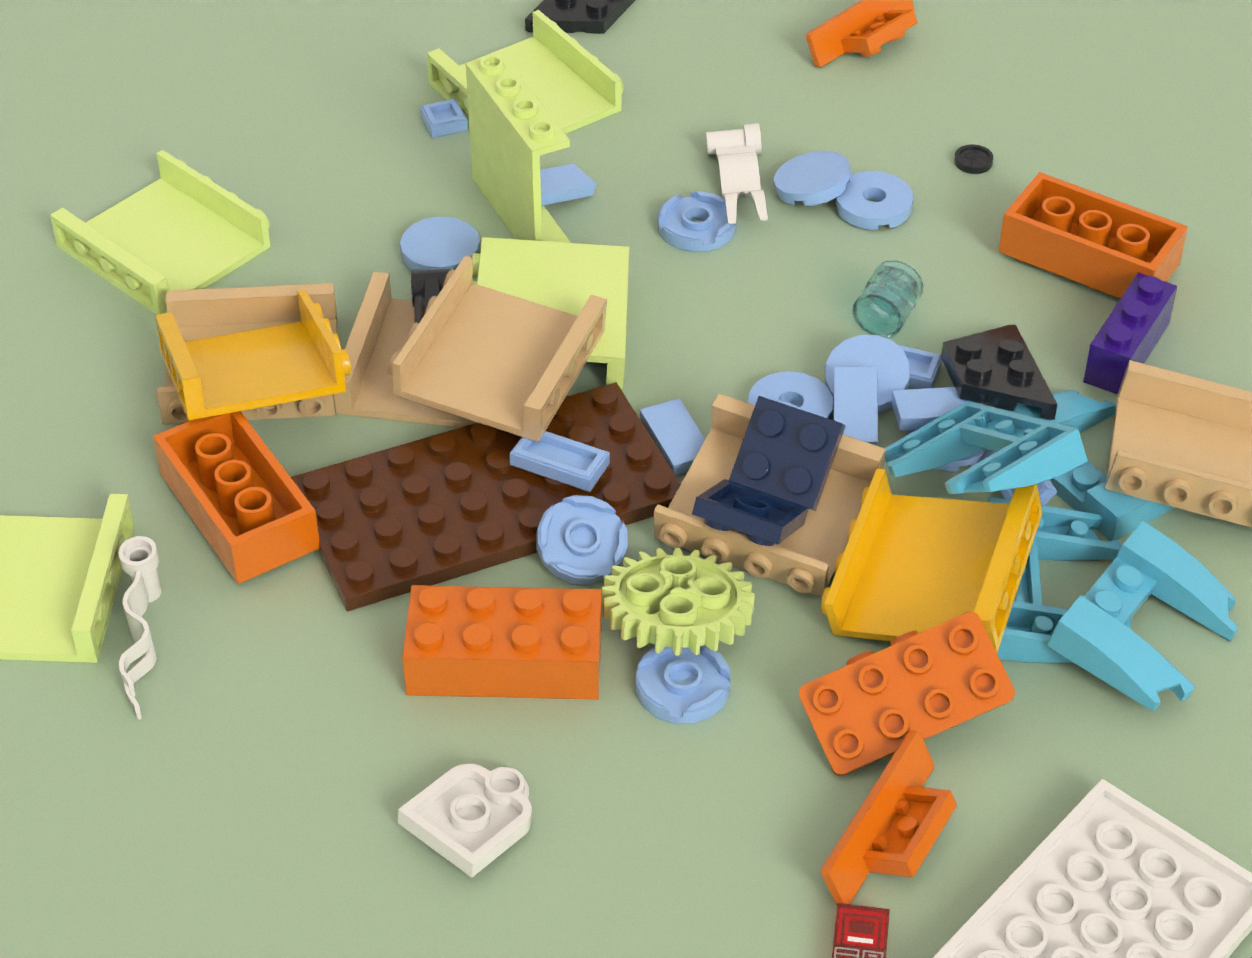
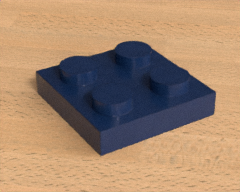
M758 396L729 480L816 511L846 426L843 423Z
M724 479L696 497L692 515L705 519L704 523L711 528L722 531H730L732 528L748 534L747 538L756 544L773 546L774 543L780 544L804 525L808 507Z

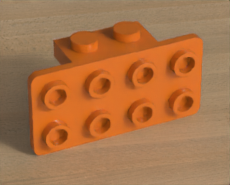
M966 612L919 634L917 631L905 633L892 640L890 647L873 653L872 650L862 652L850 658L846 662L847 666L800 687V701L827 760L836 775L845 776L894 754L909 731L920 732L923 740H926L1013 700L1015 695L1014 687L976 613Z

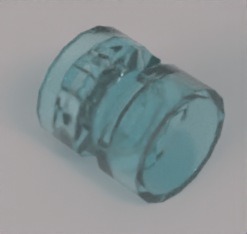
M891 260L879 264L853 304L852 313L857 324L870 335L889 338L898 334L923 294L924 285L920 275L914 268L900 261Z

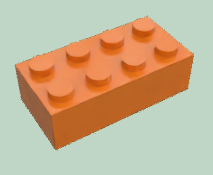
M1039 172L1004 213L998 252L1121 299L1138 272L1159 278L1165 282L1169 280L1180 265L1188 226Z
M241 411L194 419L153 436L160 475L237 584L320 549L315 509Z
M411 585L402 656L406 695L599 700L602 589Z

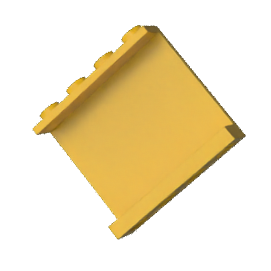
M306 289L299 290L297 292L301 322L187 342L184 341L172 312L155 315L161 355L187 419L194 420L346 392L345 376L351 375L349 355L346 349H341L338 334L332 333L329 319L327 317L323 318L319 302L313 303Z
M876 469L870 486H866L863 490L859 515L857 519H853L850 523L848 543L845 551L837 556L835 576L831 587L825 588L822 595V612L828 617L833 635L892 641L905 633L917 631L919 634L966 612H974L979 616L998 653L1043 513L1037 484L1015 488L1010 504L891 494L885 469Z

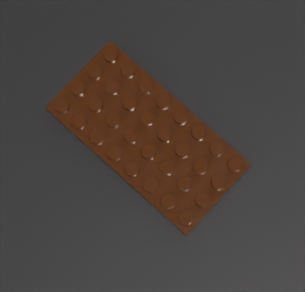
M617 382L565 397L546 429L547 432L610 452V464L590 492L510 465V452L521 439V436L481 423H474L291 477L316 511L320 549L318 551L347 612L411 592V585L432 586L538 553L536 550V532L544 512L552 505L554 506L562 502L564 498L573 495L593 496L612 506L616 510L615 514L620 518L621 522L623 521L625 525L654 517V510L657 504L668 508L681 484Z

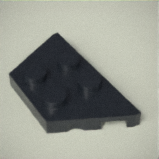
M543 0L532 12L540 10L566 33L604 34L635 0ZM531 12L525 18V31L533 33V14Z
M1006 325L943 342L941 359L960 399L980 404H991L997 408L1010 411L1015 410L1016 402L1039 407L1041 409L1040 418L1055 420L1057 402L1016 325Z

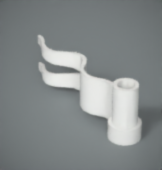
M759 123L745 124L743 129L706 132L707 154H716L719 163L722 196L725 199L728 224H736L737 199L740 198V195H744L746 198L752 197L759 220L767 221L764 190H761L757 154L762 153Z
M136 536L123 542L118 552L122 569L129 575L132 584L125 592L122 603L132 639L136 642L121 655L118 664L122 680L124 681L127 699L135 709L137 719L141 720L140 706L134 697L136 695L134 684L154 667L157 660L148 623L142 616L147 610L148 603L160 597L162 588L157 572L159 557L156 544L148 537ZM146 653V656L126 673L129 665Z

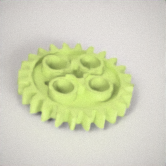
M657 548L656 556L653 557L643 551L639 552L638 561L625 557L623 567L613 565L611 575H605L604 586L602 587L603 619H610L609 628L611 630L622 629L621 639L627 640L637 637L638 648L652 643L655 644V653H660L665 647H672L676 656L681 654L682 648H689L695 655H699L700 646L705 645L713 651H718L719 641L731 645L734 641V635L743 636L745 634V626L751 625L755 593H751L752 583L744 581L743 571L732 572L731 562L717 565V556L714 554L706 559L699 558V550H694L687 556L683 555L680 548H675L673 555H667L661 548Z

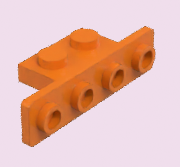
M860 0L807 32L806 40L815 67H823L844 53H860L863 57L874 55L882 50L881 46L886 42L904 37L905 31L918 23L913 1Z
M909 731L821 868V875L837 906L848 907L870 872L914 878L957 806L951 790L922 788L934 769V762L920 732Z

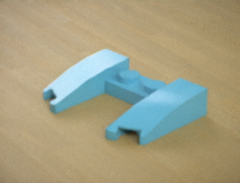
M1068 390L1052 393L1057 402L1055 420L1040 418L1041 409L1039 407L1022 403L1017 404L1015 410L1011 411L1075 427L1081 433L1115 415L1116 404L1107 400L1102 403L1080 395L1077 390ZM1089 461L1058 477L1049 479L1057 490L1056 495L1075 511L1101 515L1103 520L1096 529L1110 541L1120 539L1134 531L1142 521L1148 523L1175 508L1105 489L1106 476Z
M971 401L964 402L885 448V462H887L890 474L894 477L942 467L971 456L983 449L996 452L946 481L945 486L948 494L994 492L1031 486L1058 477L1088 462L1078 428Z
M989 497L988 502L1010 504L1011 500ZM1041 505L1043 511L997 654L1000 660L1069 663L1072 661L1047 646L1058 621L1068 609L1042 605L1039 560L1115 559L1122 545L1118 539L1112 541H1101L1098 539L1093 529L1099 527L1103 520L1100 514ZM1131 620L1126 625L1129 629L1132 625Z
M1142 521L1123 543L1115 560L1085 596L1080 595L1061 617L1047 646L1149 710L1154 711L1157 710L1161 703L1157 693L1170 689L1180 701H1183L1190 697L1195 686L1154 647L1126 626L1127 623L1152 594L1231 641L1237 632V624L1229 619L1228 609H1233L1236 598L1201 562L1175 541Z

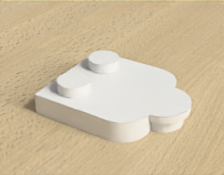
M461 764L450 769L399 808L398 824L473 878L529 831L532 815V806L529 801V786L523 775L510 767H499L489 771L480 765Z

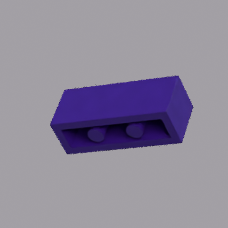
M1137 273L1090 344L1084 383L1118 395L1129 360L1144 364L1170 324L1177 291L1176 285L1156 277Z

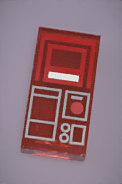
M837 903L832 958H886L890 909Z

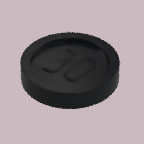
M970 144L957 149L954 163L963 172L981 174L991 169L994 157L988 148Z

